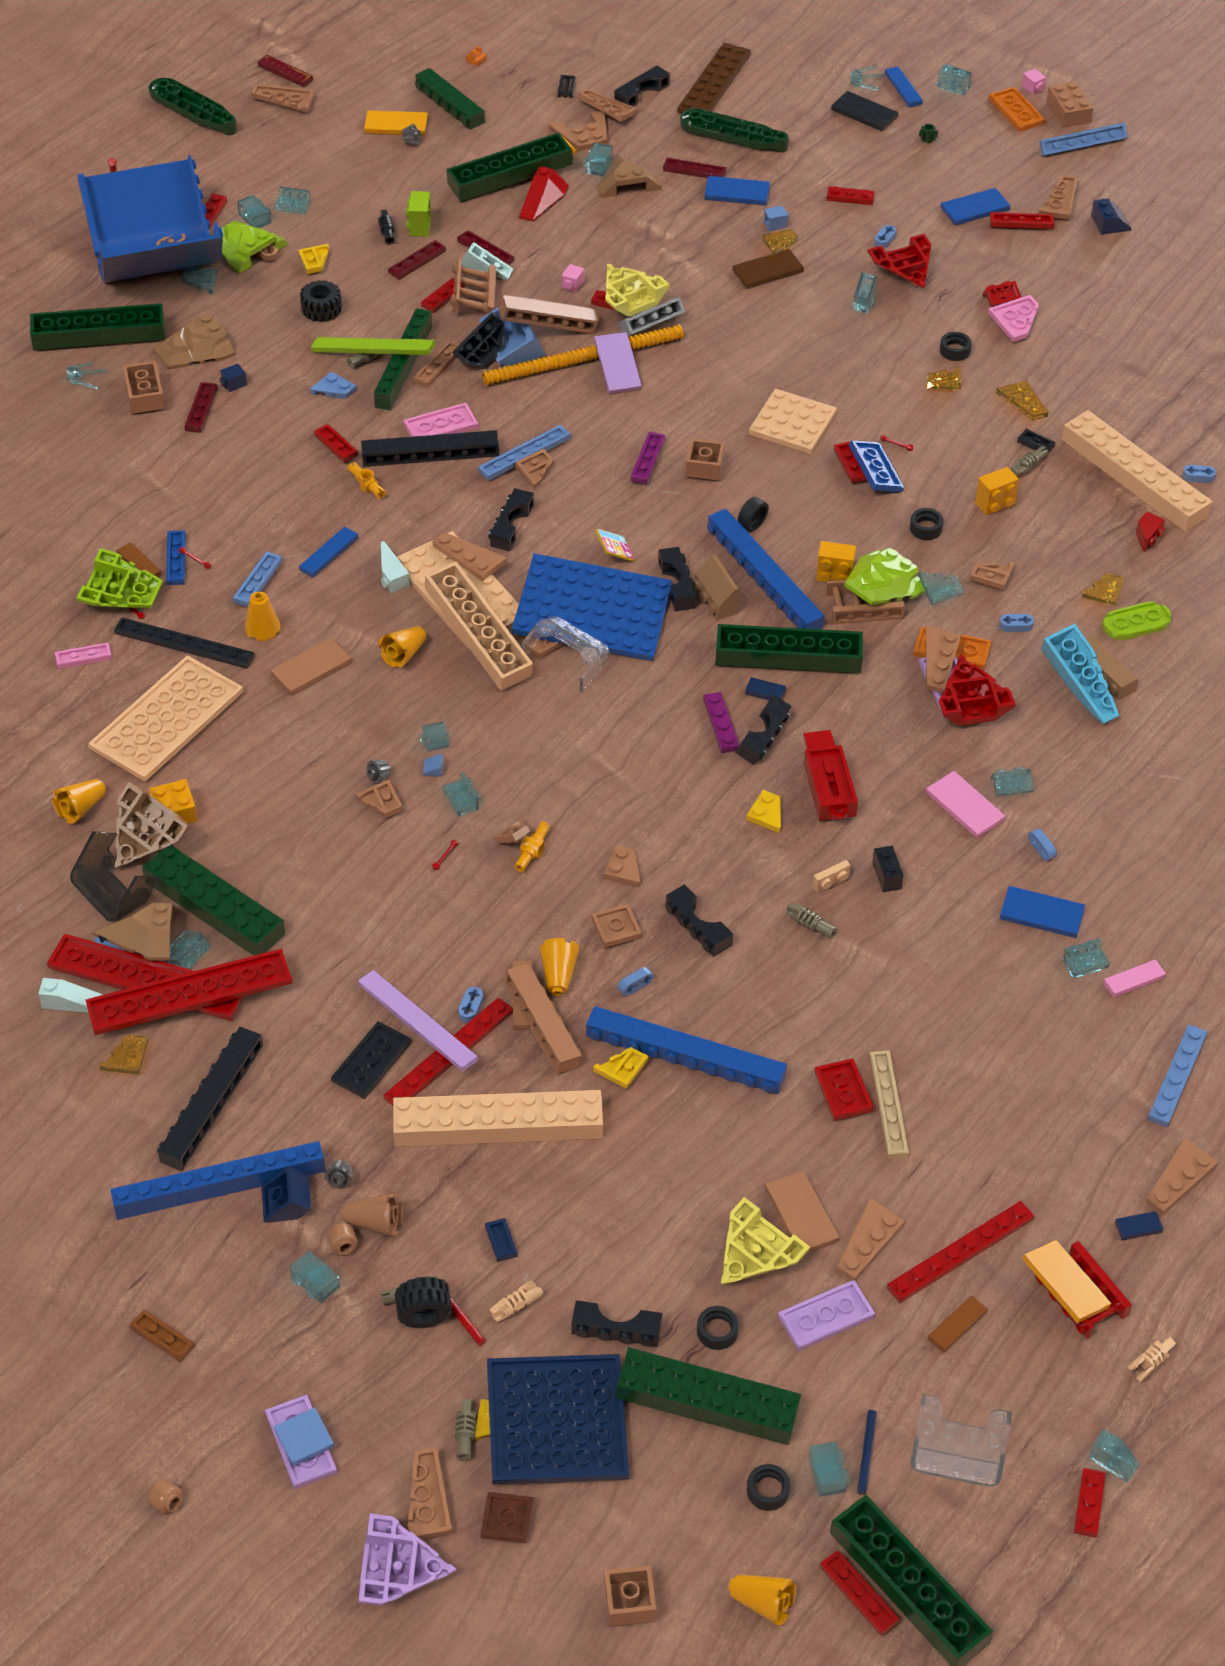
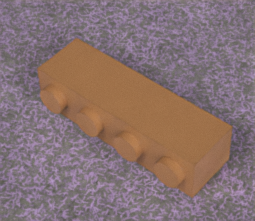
M1091 634L1085 637L1096 653V659L1101 666L1102 675L1107 682L1109 692L1118 700L1135 692L1138 678Z

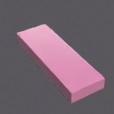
M109 642L54 652L58 669L112 660Z
M1155 959L1104 979V985L1113 998L1164 979L1166 973Z

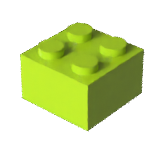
M411 191L410 197L407 198V230H410V236L429 237L431 224L430 192Z

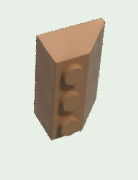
M712 554L695 572L694 588L701 594L702 601L706 602L709 606L710 613L714 614L717 620L737 614L738 587L717 556Z

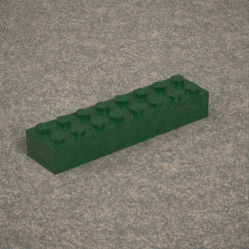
M558 132L446 169L447 184L461 202L533 178L539 166L558 170L573 165L572 148Z
M163 303L30 313V337L33 350L165 340Z
M718 624L715 665L861 673L863 659V632L730 624Z
M172 845L163 848L142 866L144 881L253 956L266 953L285 936L283 919Z
M628 1347L618 1380L615 1398L789 1445L801 1394Z
M864 1495L831 1521L830 1534L950 1666H963L991 1643L993 1630L867 1495Z

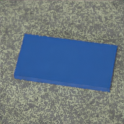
M708 176L704 199L766 205L770 182Z
M996 187L942 202L940 208L954 225L990 216V212L1008 211L1011 207Z
M850 441L849 447L872 490L902 492L904 490L902 482L880 443Z
M1009 886L1000 919L1077 938L1085 904Z

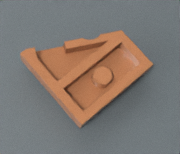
M520 818L494 838L498 844L519 843L526 838L525 835L530 830L523 818Z
M615 845L604 872V879L640 887V876L634 849Z

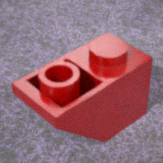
M1148 511L1139 519L1136 529L1138 541L1144 552L1150 546L1153 547L1157 538L1162 537L1165 532V519Z

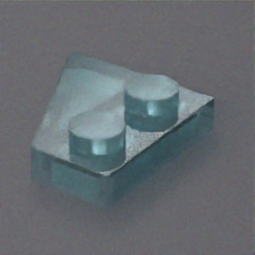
M925 571L918 573L931 605L964 592L957 575L930 574Z

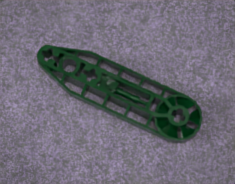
M158 78L149 84V94L152 99L195 123L218 130L225 135H234L237 132L235 116L230 114L223 105L172 78Z
M698 108L685 110L680 116L681 127L691 133L750 148L767 149L775 152H785L789 145V138L786 132L772 129L764 124Z

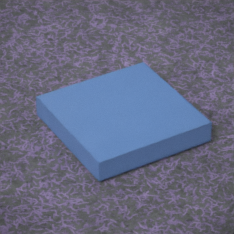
M315 1407L274 1426V1430L292 1466L334 1447V1443Z

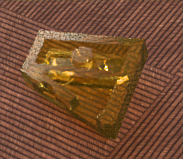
M1107 572L1101 579L1096 580L1091 588L1083 590L1082 597L1116 605L1124 576Z
M126 1035L121 1044L111 1051V1056L105 1062L102 1061L100 1063V1070L140 1074L148 1044L147 1036Z

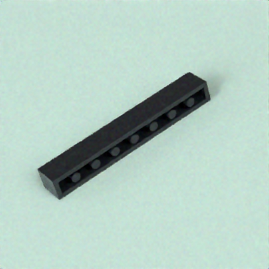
M497 430L361 440L363 467L499 456Z
M240 1026L236 1033L231 1035L228 1045L221 1050L216 1063L211 1065L209 1074L205 1079L201 1080L199 1089L190 1097L186 1109L180 1112L178 1121L174 1126L170 1127L164 1142L162 1141L159 1144L157 1153L160 1163L180 1171L184 1169L262 1049L261 1034Z

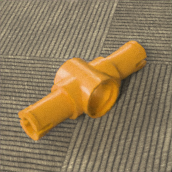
M356 462L348 465V471L355 476L362 491L372 492L378 499L386 495V491L378 485V481L374 478L372 470L362 469Z
M541 821L536 831L530 837L525 836L526 838L522 840L520 845L521 855L514 865L517 871L523 873L531 860L542 855L545 847L544 838L550 830L548 823Z

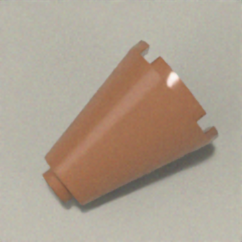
M389 1193L347 1202L345 1207H342L341 1217L346 1224L389 1236H396L399 1231H396L397 1226L402 1225L403 1205L402 1202L397 1200V1197H400L399 1194Z

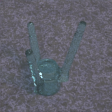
M877 65L854 69V71H851V83H854V86L881 90L880 87L860 82H863V78L883 77L884 74H863L864 71L877 68Z
M93 362L70 365L66 368V379L71 380V384L99 389V386L78 381V379L82 378V374L108 372V369H79L92 366Z

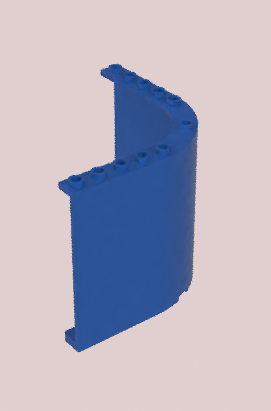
M187 155V160L84 177V173L77 174L95 257H99L97 258V265L103 283L219 263V259L222 258L223 248L222 227H218V223H214L213 236H210L208 230L210 229V223L205 218V214H207L205 204L202 205L201 201L203 193L202 189L199 190L198 188L200 180L198 174L195 175L196 163L195 159L192 160L191 155ZM180 234H185V241L176 242L182 239ZM172 236L170 238L174 239L175 242L168 243L167 239L156 246L157 241L164 237Z

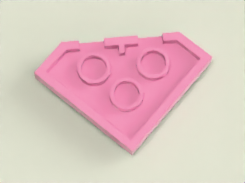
M1031 295L991 307L988 309V314L1010 340L1016 342L1028 337L1039 304Z

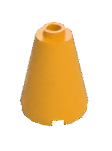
M255 592L250 596L244 625L247 636L249 638H256V641L273 639L276 637V633L280 631V621L267 594L264 592Z
M414 626L385 634L378 642V648L381 647L382 651L380 653L381 658L390 667L401 668L405 666L426 641L427 635L425 630L420 626Z
M93 779L58 788L52 793L55 794L54 798H52L54 809L60 818L65 817L67 823L73 824L79 821L105 795L106 787L102 781Z
M551 938L545 940L543 945L540 944L539 950L547 989L554 996H562L568 991L579 954V945L572 940L571 943H567L565 938Z
M738 1574L735 1578H731L728 1591L733 1599L773 1624L782 1626L789 1617V1614H786L788 1606L793 1608L796 1584L793 1583L794 1580L789 1578Z

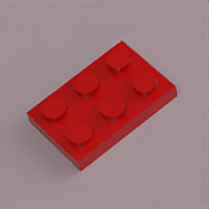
M853 1058L814 1067L815 1076L833 1121L873 1112L874 1107Z

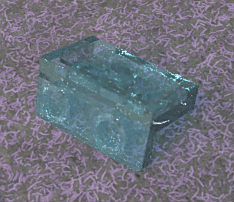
M280 186L275 210L306 214L310 205L309 190Z
M1016 767L1012 771L998 769L990 777L991 781H994L996 796L1034 791L1031 768Z
M464 772L460 773V780L443 786V792L458 817L479 810L480 794L477 790L473 789L471 779L467 778Z
M185 930L171 945L170 960L163 961L190 969L209 949V945L201 932Z
M1100 938L1088 940L1079 945H1072L1065 949L1063 962L1073 979L1109 968L1110 962L1101 949L1102 940Z

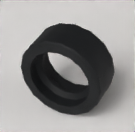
M948 332L941 338L940 353L944 358L951 361L965 360L971 353L972 340L965 333ZM959 344L963 346V348L954 349L949 347L948 345Z
M758 497L748 499L739 512L738 522L748 531H755L765 521L769 505Z
M920 508L911 515L909 528L915 537L922 540H933L942 533L944 519L934 509ZM931 521L936 526L922 527L917 522Z
M724 1306L708 1307L698 1317L697 1335L699 1341L704 1346L713 1350H722L730 1347L738 1336L739 1322L737 1316L732 1310ZM713 1319H722L730 1325L731 1329L727 1335L715 1337L705 1331V1324Z
M763 1464L754 1468L749 1474L747 1481L748 1499L755 1507L761 1510L772 1511L779 1509L787 1502L789 1497V1476L782 1468L772 1464ZM764 1477L774 1478L781 1483V1493L776 1497H763L755 1490L756 1481Z

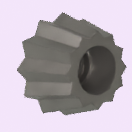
M411 124L403 129L402 136L404 142L410 145H419L421 133L417 126Z
M370 759L367 762L366 774L373 784L377 785L390 776V767L386 761Z
M344 1160L334 1161L324 1172L326 1175L324 1179L328 1181V1185H332L334 1188L343 1189L344 1187H349V1184L353 1182L352 1168Z

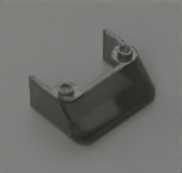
M92 831L70 873V880L107 921H119L146 904L159 877L134 876L127 889L111 872L115 864V858L109 849L117 836L116 832Z

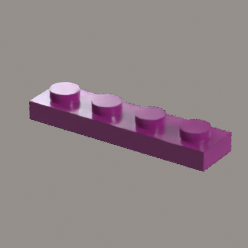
M648 432L631 474V482L647 485L664 444L665 434Z
M722 693L704 694L703 701L720 752L736 751L739 743Z

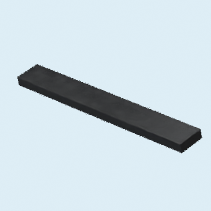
M123 617L114 629L117 635L248 669L255 657L252 651Z

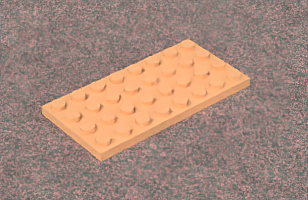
M453 531L448 533L458 537ZM432 541L397 556L398 560L408 571L412 586L465 644L425 590V575L455 561L433 547ZM460 566L507 630L511 629L519 603L492 574L482 581Z
M187 655L88 743L89 749L146 782L244 692L243 687Z

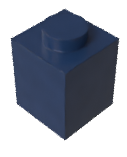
M238 363L220 370V383L229 392L247 386L246 372Z

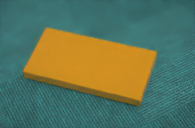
M367 110L364 133L402 135L403 129L411 124H415L417 129L420 130L421 136H424L428 113Z
M1057 1240L1024 1255L1023 1261L1077 1323L1110 1307L1111 1302Z

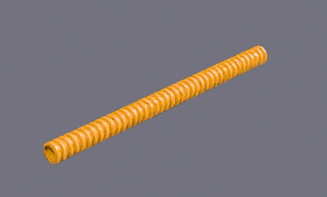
M679 324L672 326V328L667 327V329L650 331L648 334L645 332L643 335L629 336L628 339L631 350L634 351L635 348L638 350L640 347L645 348V346L663 344L664 341L667 343L669 340L683 339L684 331ZM591 345L590 348L587 346L585 349L571 350V352L566 351V353L562 352L561 355L559 353L556 356L553 354L551 357L547 356L546 358L542 357V359L528 360L527 363L524 361L522 364L517 363V365L503 366L502 369L499 367L497 370L483 371L482 378L484 384L488 386L489 383L492 385L494 382L499 383V381L513 380L514 377L516 379L519 376L522 378L524 375L538 374V372H546L548 369L551 371L553 368L558 369V367L576 365L577 362L580 364L582 361L596 360L597 358L599 359L596 346Z

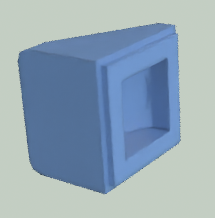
M443 754L425 759L423 775L442 776Z

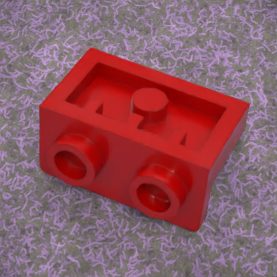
M1005 281L996 286L991 284L982 293L983 297H987L990 307L1022 298L1016 281Z

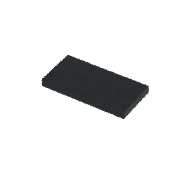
M846 91L831 105L832 111L880 131H883L898 117L899 113L849 91Z
M377 1021L331 1076V1082L366 1099L412 1043L411 1038Z

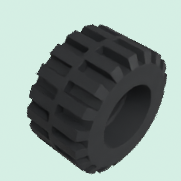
M317 280L302 287L300 292L301 310L306 318L312 321L317 320L318 322L329 321V319H334L342 311L340 288L333 282Z
M418 1277L402 1283L396 1289L397 1318L401 1324H405L407 1327H432L447 1320L452 1314L449 1286L442 1279L437 1277Z

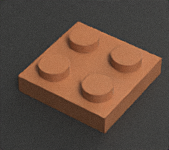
M629 904L591 914V919L604 948L642 938V932Z

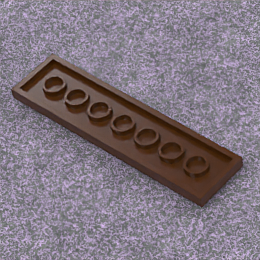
M723 43L678 106L677 113L682 114L685 110L692 108L712 111L751 55V50L730 43Z

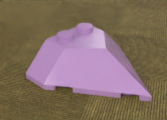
M370 1513L363 1552L358 1603L382 1606L456 1572L457 1569L443 1561L437 1552L414 1533L408 1532L399 1524L400 1522L393 1516Z

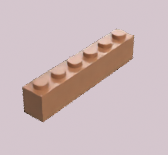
M503 295L498 307L501 320L576 332L594 334L599 322L596 311L593 308Z
M529 964L508 969L504 983L555 1073L559 1074L578 1068L582 1058L581 1050L579 1047H576L571 1033L564 1026L562 1017L558 1016L553 1002L546 995L545 988L540 985L536 972L532 971Z

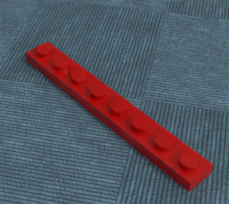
M498 997L453 1036L470 1050L513 1013V1008ZM435 1050L384 1094V1100L393 1106V1098L415 1097L453 1064Z
M1019 1201L887 1284V1289L899 1303H902L1034 1220L1035 1215L1022 1201Z

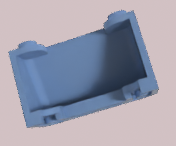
M498 308L491 311L501 319ZM488 313L487 315H485L484 317H482L481 319H479L480 323H481L490 313ZM502 320L504 322L505 347L497 353L498 357H496L500 366L504 365L507 367L508 365L512 366V364H522L524 361L537 360V358L541 359L546 356L530 324Z

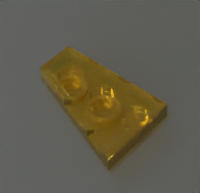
M1027 380L996 389V393L999 396L1003 395L1006 397L1008 403L1015 404L1019 407V411L1032 421L1048 417V410Z

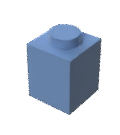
M782 205L764 209L763 222L769 231L787 228L789 215Z

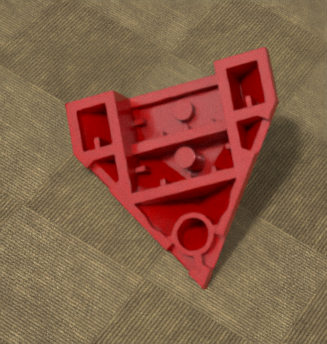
M925 233L910 237L909 245L903 248L886 252L881 245L867 250L875 264L923 289L925 288L932 246Z
M960 654L957 664L945 686V690L939 699L943 717L959 726L996 721L1013 709L1016 704L1010 689L1006 686L1004 688L996 683L997 680L976 664L972 665L962 654Z

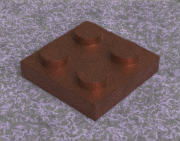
M488 1492L481 1538L527 1544L533 1497Z

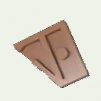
M542 449L516 461L515 467L534 489L553 465V459L545 449Z
M1009 562L1007 566H999V563H976L970 575V580L1004 590L1015 563Z
M386 780L356 794L360 802L386 818L404 811L390 780Z

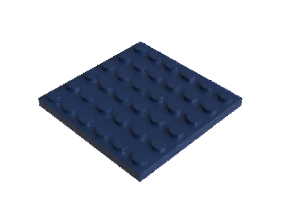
M620 1354L487 1358L492 1484L629 1479L623 1400L615 1398L621 1373Z

